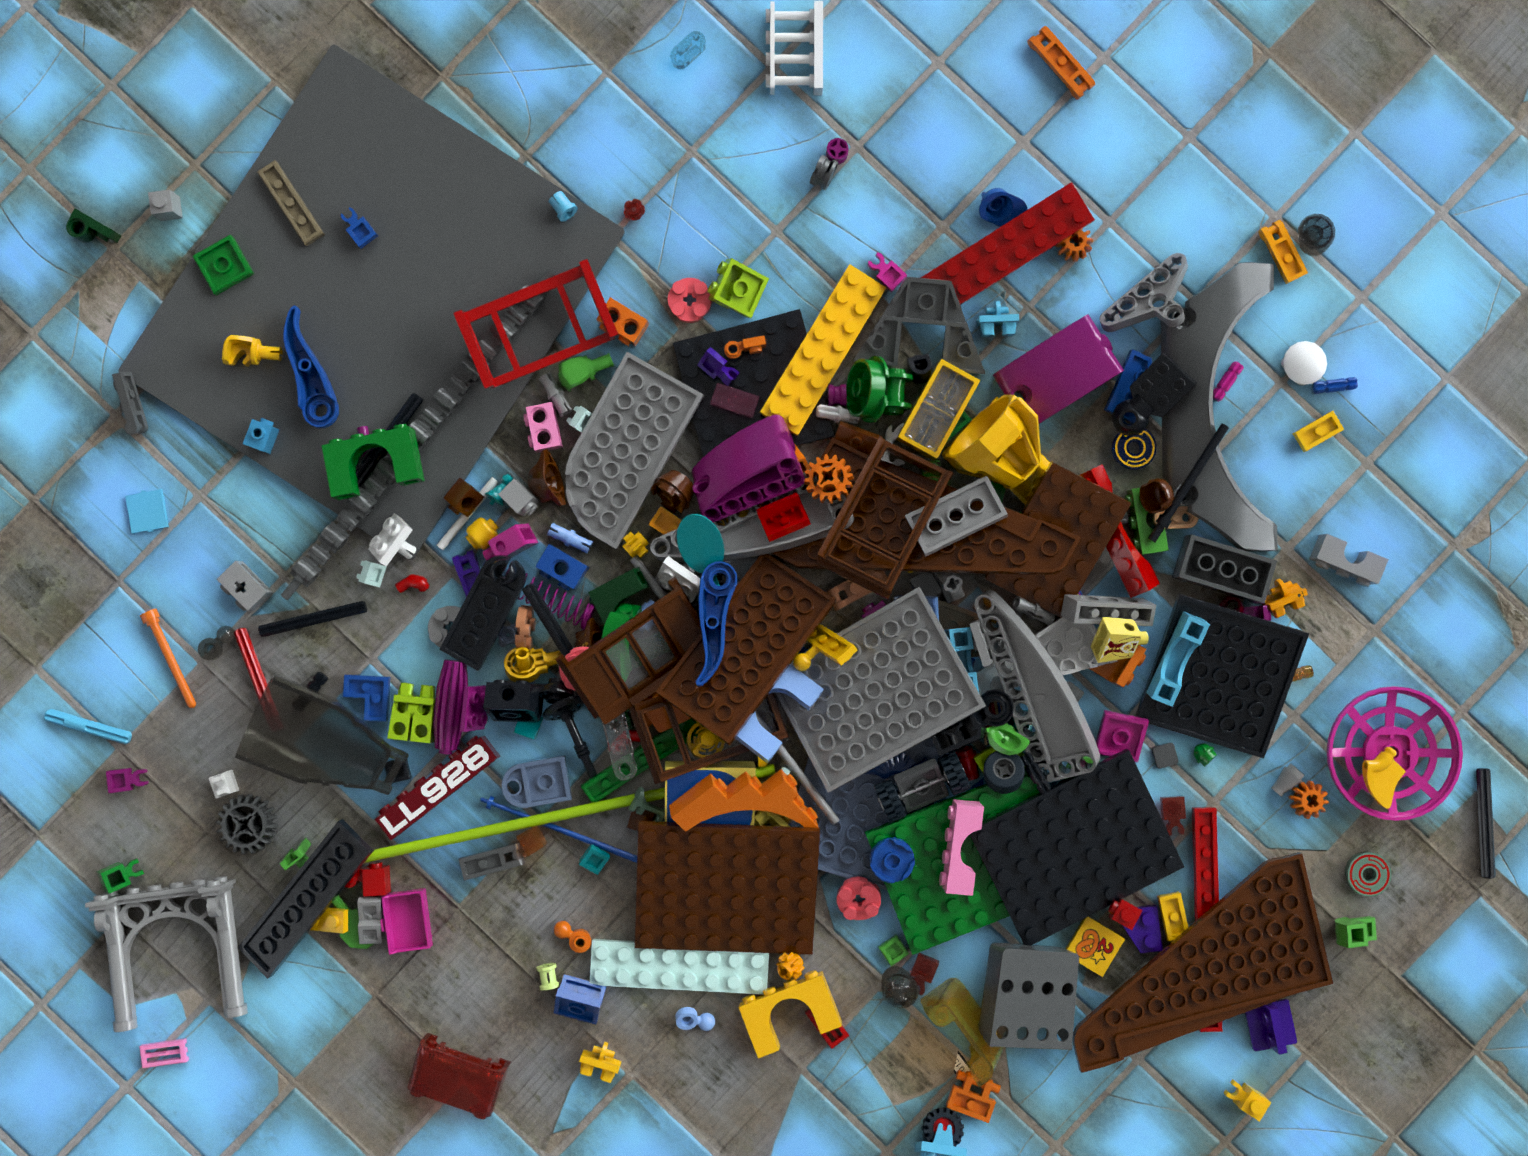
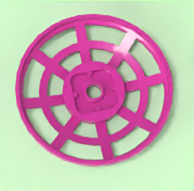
M1396 686L1380 687L1357 696L1338 714L1328 737V768L1339 792L1355 808L1384 820H1410L1434 810L1452 792L1462 768V741L1454 720L1435 699L1411 688ZM1387 693L1386 706L1372 709L1362 716L1354 708L1356 704L1368 697ZM1397 693L1415 697L1426 703L1430 709L1419 716L1408 709L1396 707ZM1385 713L1384 726L1373 730L1366 722L1375 715ZM1395 713L1405 715L1414 722L1406 729L1394 726ZM1348 714L1354 721V724L1347 734L1344 748H1333L1337 728L1343 717ZM1437 715L1442 719L1448 731L1452 749L1437 748L1435 736L1427 724ZM1360 728L1367 736L1363 747H1351L1354 735ZM1420 729L1423 730L1427 738L1429 748H1418L1413 735ZM1392 746L1397 753L1393 758L1394 761L1406 771L1401 778L1407 776L1414 784L1404 790L1394 791L1392 804L1388 812H1380L1368 808L1354 799L1361 789L1369 794L1370 792L1365 785L1363 774L1358 776L1355 771L1351 757L1363 756L1364 760H1373L1381 751H1384L1385 747ZM1333 757L1345 758L1347 770L1355 781L1348 791L1345 790L1337 777ZM1429 757L1427 768L1423 775L1420 776L1413 770L1418 762V758ZM1437 757L1452 758L1448 776L1440 790L1436 791L1427 782L1435 770ZM1420 789L1431 798L1425 804L1405 812L1397 811L1396 799L1410 796Z

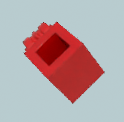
M371 862L367 867H360L345 887L352 888L359 882H362L363 897L387 895L391 892L390 865H382V862Z

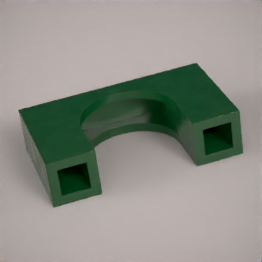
M640 567L634 568L588 592L590 595L589 601L595 605L594 608L597 609L600 615L599 621L603 628L609 613L616 612L620 603H624L630 596L650 587ZM659 631L644 638L634 636L649 661L670 651ZM629 644V657L632 669L642 665Z

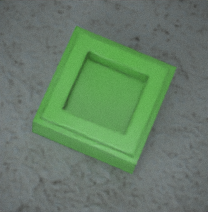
M897 934L878 946L890 966L909 955Z

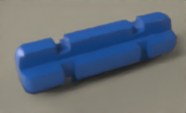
M1356 377L1318 381L1312 385L1314 394L1353 390L1358 387Z

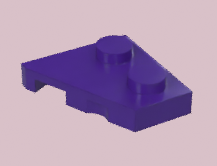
M1156 905L1137 907L1143 911L1133 930L1123 926L1124 930L1140 953L1162 951L1158 907Z

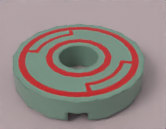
M1362 852L1353 855L1345 868L1348 886L1354 892L1363 896H1377L1383 893L1391 881V868L1388 862L1381 855L1373 852ZM1371 868L1373 875L1370 879L1365 880L1363 872L1365 869Z

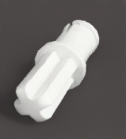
M820 404L816 408L817 417L831 419L835 423L842 421L858 424L857 420L860 419V417L852 416L848 409L842 408L840 405L833 407Z

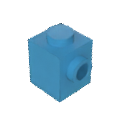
M261 418L259 422L252 419L243 444L271 454L280 429L273 427L274 422Z

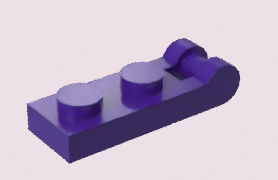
M473 549L467 551L465 555L452 557L466 597L481 570ZM470 562L472 568L464 570L463 564Z

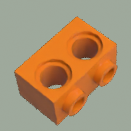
M610 297L606 305L610 314L615 313L618 315L617 321L614 322L619 334L618 340L627 346L631 343L636 347L649 326L648 320ZM599 315L596 319L598 324H600L599 329L606 333L605 327ZM635 325L637 327L636 332L631 335L625 332L627 326Z

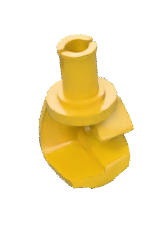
M230 335L223 344L222 361L225 365L234 366L244 354H247L242 363L244 366L249 367L251 364L259 365L262 359L281 361L282 356L280 355H283L282 347L262 346L260 339H255L254 337Z

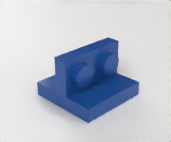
M564 974L560 988H558L556 993L554 1014L596 1025L607 986L592 984L590 981Z

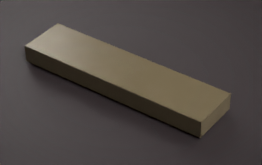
M276 160L257 171L304 245L309 246L325 235Z

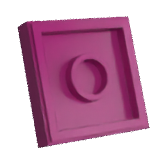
M1104 710L1096 739L1100 755L1111 757L1127 748L1134 761L1138 762L1149 720Z

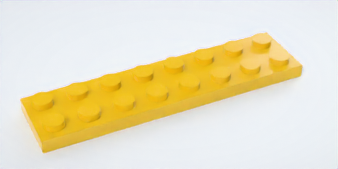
M849 264L759 413L766 418L771 415L782 416L789 431L798 436L887 287Z

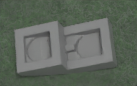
M359 897L357 902L359 944H382L383 932L380 922L383 919L381 897Z

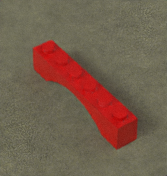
M1103 464L1080 474L1081 477L1113 493L1112 483ZM1120 522L1106 548L1130 598L1150 591L1159 585L1160 582L1151 564L1135 548Z

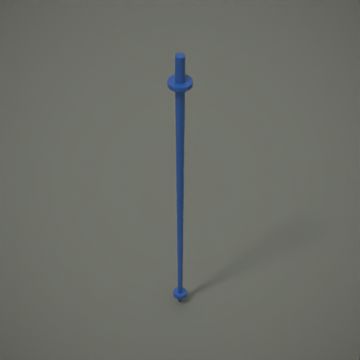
M490 796L489 800L480 798L481 802L487 804L486 809L490 810L494 806L521 818L531 816L494 802L495 797ZM552 823L542 825L637 863V855Z

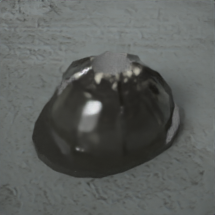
M1312 214L1301 221L1298 227V242L1305 254L1309 256L1321 255L1332 244L1336 230L1329 217L1323 214Z
M892 966L885 970L881 983L883 996L887 1002L898 1008H907L913 1005L919 994L918 984L913 976L899 966Z

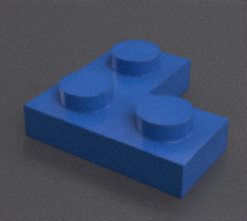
M346 674L344 675L343 697L365 698L364 720L388 721L391 677Z

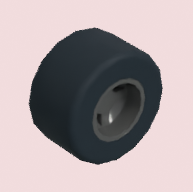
M998 751L991 753L984 764V780L988 787L994 792L1007 794L1016 791L1021 786L1025 769L1020 756L1017 754L1006 755Z

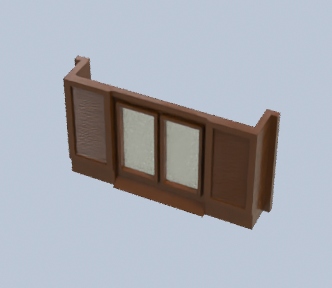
M675 577L668 581L672 589L670 593L568 662L563 654L555 658V661L593 718L599 717L605 725L634 706V704L640 703L656 692L701 633L699 616Z

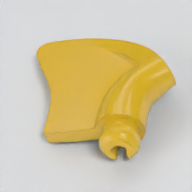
M1385 747L1384 751H1381L1375 759L1364 760L1362 763L1363 779L1368 791L1377 803L1386 809L1391 807L1395 787L1406 772L1394 761L1393 758L1397 753L1391 747Z

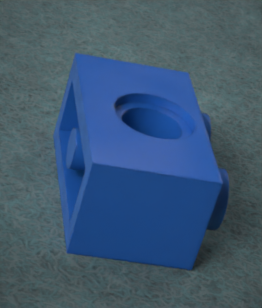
M548 544L535 566L540 569V575L549 580L551 577L559 581L557 585L567 591L570 588L576 590L589 569L587 565L551 544ZM559 563H565L567 566V571L563 575H559L556 572V567Z

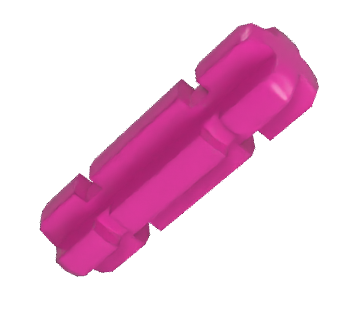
M1236 361L1230 365L1229 371L1224 374L1217 384V388L1213 390V399L1219 402L1224 398L1225 392L1229 391L1238 378L1237 375H1240L1244 369L1243 365Z

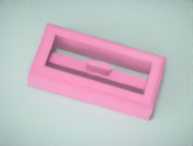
M186 1038L139 1046L142 1068L189 1061V1056L186 1054L188 1052V1048L185 1046L187 1043ZM179 1046V1048L146 1053V1050ZM180 1054V1057L147 1061V1058Z

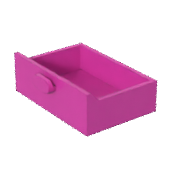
M426 888L392 892L381 897L384 918L380 920L381 930L386 932L389 955L428 949L433 946Z

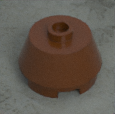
M671 470L655 479V483L651 487L652 495L657 494L661 498L662 502L660 504L673 513L678 510L682 513L685 509L689 508L694 496L693 483L686 475L676 470Z

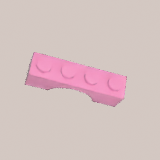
M953 799L952 806L948 808L950 825L945 830L947 849L943 850L942 853L944 872H941L939 877V884L947 894L973 896L975 872L970 866L962 862L960 852L966 837L982 828L984 806L979 801Z

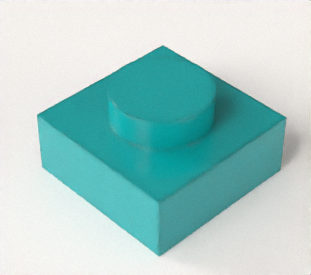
M590 844L580 858L579 865L598 875L610 859V854Z

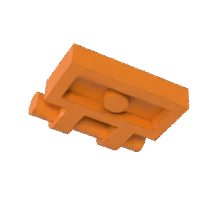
M958 1070L956 1079L963 1081L962 1087L953 1084L946 1107L989 1123L996 1104L995 1099L990 1098L989 1094L990 1091L998 1094L1001 1085L993 1083L992 1079H982L974 1076V1073L970 1071L963 1072ZM971 1085L982 1088L981 1093L971 1091Z

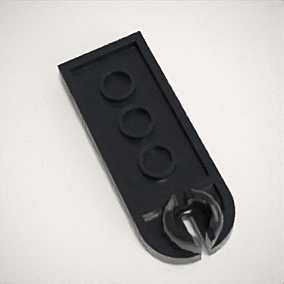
M506 555L494 556L484 563L439 649L477 671L483 666L526 582L525 570L517 560L510 563L506 577L503 576L511 557Z

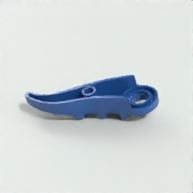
M292 306L285 320L283 341L295 375L298 407L302 410L305 421L311 426L319 429L327 428L338 418L339 405L326 372L301 334L299 327L300 309L297 306ZM323 405L326 406V414L322 417L317 416V408Z
M715 561L709 564L704 569L700 578L698 609L705 662L701 673L696 679V685L699 687L711 679L722 661L725 648L727 612L738 583L735 569L729 563L723 561ZM716 574H723L726 577L724 585L718 586L714 584L713 578Z

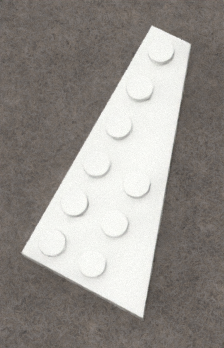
M1062 617L1035 634L1062 675L1118 662L1117 660L1097 662L1090 647L1097 632L1093 624H1076ZM994 661L991 665L977 672L980 696L993 689L1004 691ZM1005 661L1006 667L1013 670L1012 663ZM1012 682L1014 688L1020 686L1018 683Z

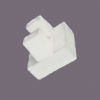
M233 770L209 777L215 798L239 791Z

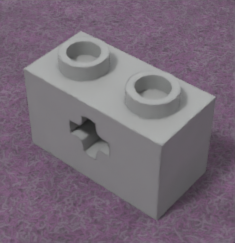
M513 479L498 494L517 514L522 516L526 514L529 516L538 508L536 504L539 500L516 479Z
M235 561L217 578L221 583L220 588L226 594L232 595L236 599V605L243 611H255L273 594L272 590L243 561ZM241 584H246L244 586V589L246 590L245 592L241 591L243 589V586Z

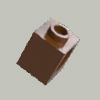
M459 478L443 498L449 503L448 508L455 514L459 515L461 512L469 517L483 500L484 496L472 485Z

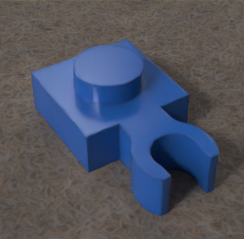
M349 207L352 216L346 218L341 213V218L351 225L346 231L358 247L362 249L378 237V234L364 217L358 220L357 213Z

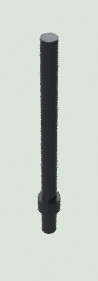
M1221 423L1174 496L1172 505L1165 510L1163 515H1159L1156 520L1157 524L1148 539L1156 543L1163 530L1169 527L1172 522L1170 519L1228 431V426Z

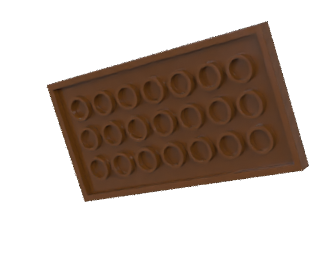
M760 555L738 583L731 598L726 617L724 654L717 671L711 679L703 686L699 687L696 685V679L701 673L705 662L702 634L700 633L657 689L656 693L730 745L836 603V599L771 555Z

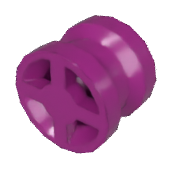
M841 138L832 139L827 145L826 156L828 160L838 161V165L844 163L849 151L847 142Z
M828 384V406H834L835 404L846 406V384H841L840 386Z

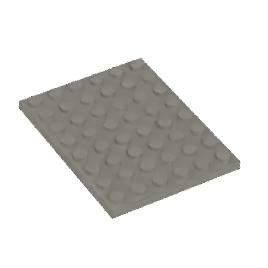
M920 587L837 633L854 644L857 649L851 659L842 666L821 652L811 659L810 667L806 671L801 672L824 690L809 711L790 696L776 692L828 793L986 707Z

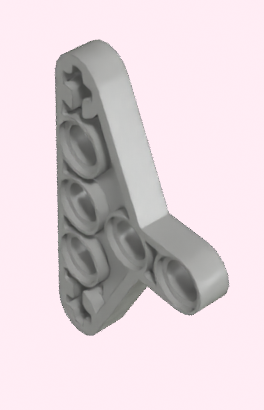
M1175 253L1169 256L1100 315V323L1103 330L1106 332L1117 331L1154 317L1159 318L1170 327L1181 325L1185 320L1182 306L1173 299L1188 269L1185 255ZM1160 275L1166 276V279L1161 282L1155 281V278ZM1147 289L1150 291L1145 296L1138 295L1141 290ZM1156 301L1165 302L1161 307L1153 306ZM1127 303L1133 304L1129 310L1121 309ZM1172 312L1180 313L1175 319L1168 318Z

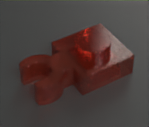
M1184 796L1160 797L1162 820H1168L1166 829L1169 835H1172V828L1174 826L1178 827V834L1183 835L1184 827L1180 823V819H1186Z
M918 953L910 971V975L915 978L909 981L908 990L911 991L914 985H919L921 987L919 995L922 996L925 992V981L928 983L932 982L939 966V960Z

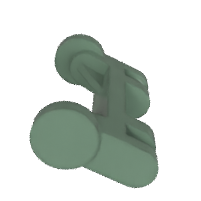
M639 787L636 790L635 798L629 810L634 812L636 809V814L642 815L645 809L656 813L655 822H664L665 807L659 808L648 803L644 797L645 789Z

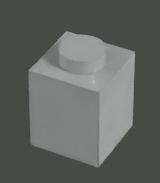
M171 190L148 192L151 215L160 221L183 218L180 196Z

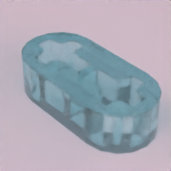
M698 31L689 33L671 51L672 65L677 69H684L705 50V36ZM700 39V46L694 45L690 49L692 40L698 41ZM679 54L681 56L684 54V61H676V55Z

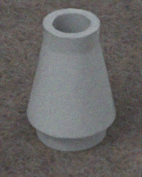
M1290 763L1288 767L1285 766L1271 788L1282 797L1286 792L1301 783V779L1305 775Z

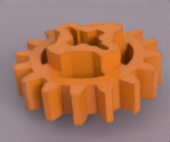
M825 454L824 460L816 457L817 463L810 462L811 470H805V475L809 477L805 478L804 481L805 485H809L806 488L807 492H813L812 498L814 500L820 497L821 503L828 499L829 503L833 504L834 498H837L839 502L842 501L840 495L848 496L846 488L853 487L852 482L849 481L854 479L853 474L849 473L851 471L850 465L845 466V459L838 461L837 455L829 459L828 455ZM841 472L844 475L843 483L838 479L841 476ZM815 475L819 479L816 486L814 485ZM826 477L829 478V479H830L831 477L833 478L832 481L826 480V482H825V478H826Z

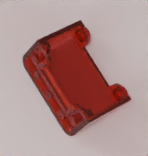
M427 1033L420 1041L407 1086L410 1094L415 1097L424 1096L473 1113L479 1119H486V1117L492 1116L511 1061L500 1058L498 1063H491L492 1058L488 1057L487 1060H483L446 1047V1043L443 1041L438 1044L436 1042L438 1036Z

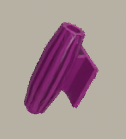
M444 660L437 684L433 727L435 748L439 749L440 754H452L453 750L458 749L462 732L483 730L488 720L487 713L483 708L486 685L468 686L467 665L459 660Z

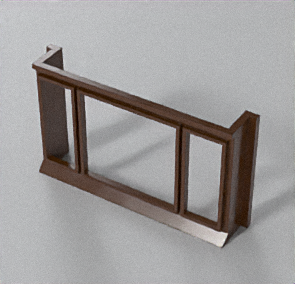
M880 436L817 554L816 564L888 600L947 483L950 482L953 472L947 471L910 453ZM885 451L939 477L933 492L931 493L878 467ZM874 473L928 499L899 556L845 530ZM840 536L894 562L895 565L886 582L832 556L831 553Z
M770 693L765 699L777 730L771 734L777 739L782 740L789 737L774 693ZM657 696L634 704L633 707L629 708L654 784L750 751L743 744L691 762L673 707L668 701ZM661 707L666 709L684 761L683 765L664 772L644 717V713Z

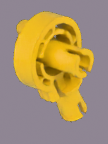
M515 647L505 656V673L515 683L518 680L531 683L540 674L548 673L549 666L557 665L555 658L560 656L561 652L546 653L543 648H532L530 650L525 647L518 649Z
M699 723L694 724L687 733V747L697 758L709 756L699 753H706V750L703 749H709L708 752L715 749V753L724 748L725 742ZM696 727H699L700 729H698V730L694 733V734H698V736H697V738H696V736H693V738H692V742H693V743H691V735H692V732L694 731V729H695Z

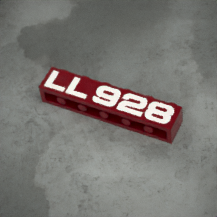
M477 735L466 743L468 747L462 752L460 749L449 756L450 761L445 765L442 763L438 764L431 770L433 774L426 779L423 776L413 784L415 788L412 791L408 792L405 790L396 797L397 802L394 805L390 806V804H387L378 811L380 815L375 821L390 840L403 833L500 757L485 735L480 738Z

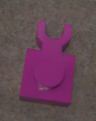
M131 768L106 771L108 793L134 790L133 784L136 786L149 784V781L143 782L139 779L140 774L146 773L147 769L136 770L133 774Z

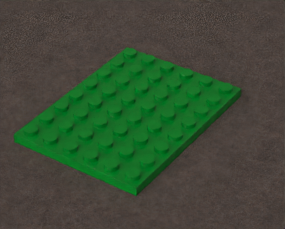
M1026 770L1021 786L1012 793H997L989 788L987 784H984L908 814L891 823L888 822L865 831L871 850L879 841L885 838L896 837L904 840L913 851L915 865L912 873L902 881L895 883L884 882L912 955L1009 917L970 835L963 841L960 854L962 862L970 866L975 872L973 896L945 893L939 884L940 873L944 872L942 853L943 850L947 849L945 830L950 825L948 808L952 806L953 799L979 801L984 806L983 822L1039 793L1036 788L1037 784L1033 783Z

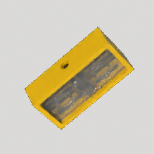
M941 359L933 370L895 440L933 461L936 460L980 380Z

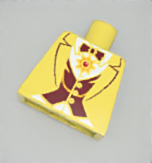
M1102 617L1090 647L1098 663L1126 659L1134 655L1138 645L1148 644L1149 636L1146 631H1139L1135 621L1132 619Z

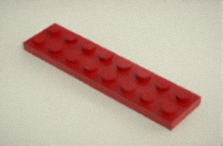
M1071 182L921 278L952 281L960 305L1088 226L1095 219Z

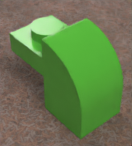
M1341 917L1335 919L1336 944L1346 948L1368 946V941L1377 940L1375 917Z

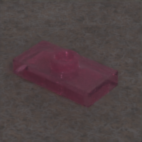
M717 383L710 405L753 418L759 396Z

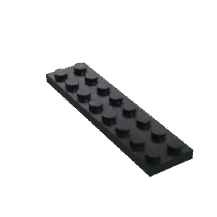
M343 819L339 820L240 943L238 949L267 979L272 977L374 850Z

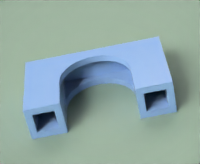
M790 664L768 694L784 693L809 711L824 689ZM756 711L735 738L767 764L782 745L779 739L760 725L756 717Z

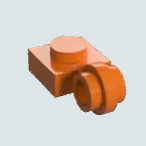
M765 336L742 339L743 341L740 342L730 341L725 345L724 353L730 359H737L742 351H749V354L760 353L763 348H766ZM731 347H736L737 351L735 353H730L729 349Z

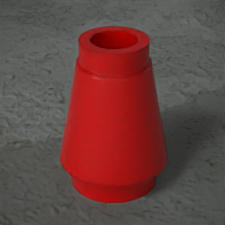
M972 746L957 749L955 753L963 766L968 781L977 779L979 777L978 765L973 758L976 755V751L973 750Z

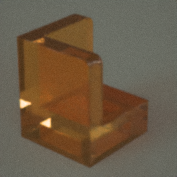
M538 826L531 827L516 836L525 851L523 853L524 858L547 844Z

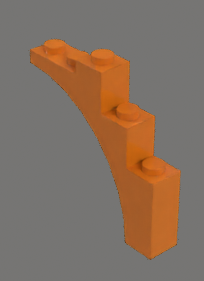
M782 769L762 784L756 776L752 777L745 771L727 786L722 779H716L710 773L669 805L671 818L685 832L700 822L714 816L745 810L772 812L786 816L803 827L819 828L816 812L811 807L807 808L804 805L803 799L797 792V781L791 774L787 775Z

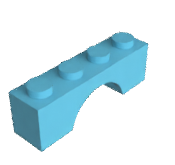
M1183 611L1146 692L1152 699L1173 707L1182 687V676L1185 666L1193 651L1201 645L1210 626L1207 621Z

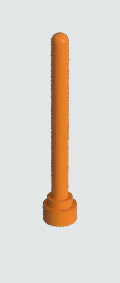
M157 608L141 614L140 618L143 624H146L147 627L150 626L187 706L194 708L196 701L159 625V618L161 616Z

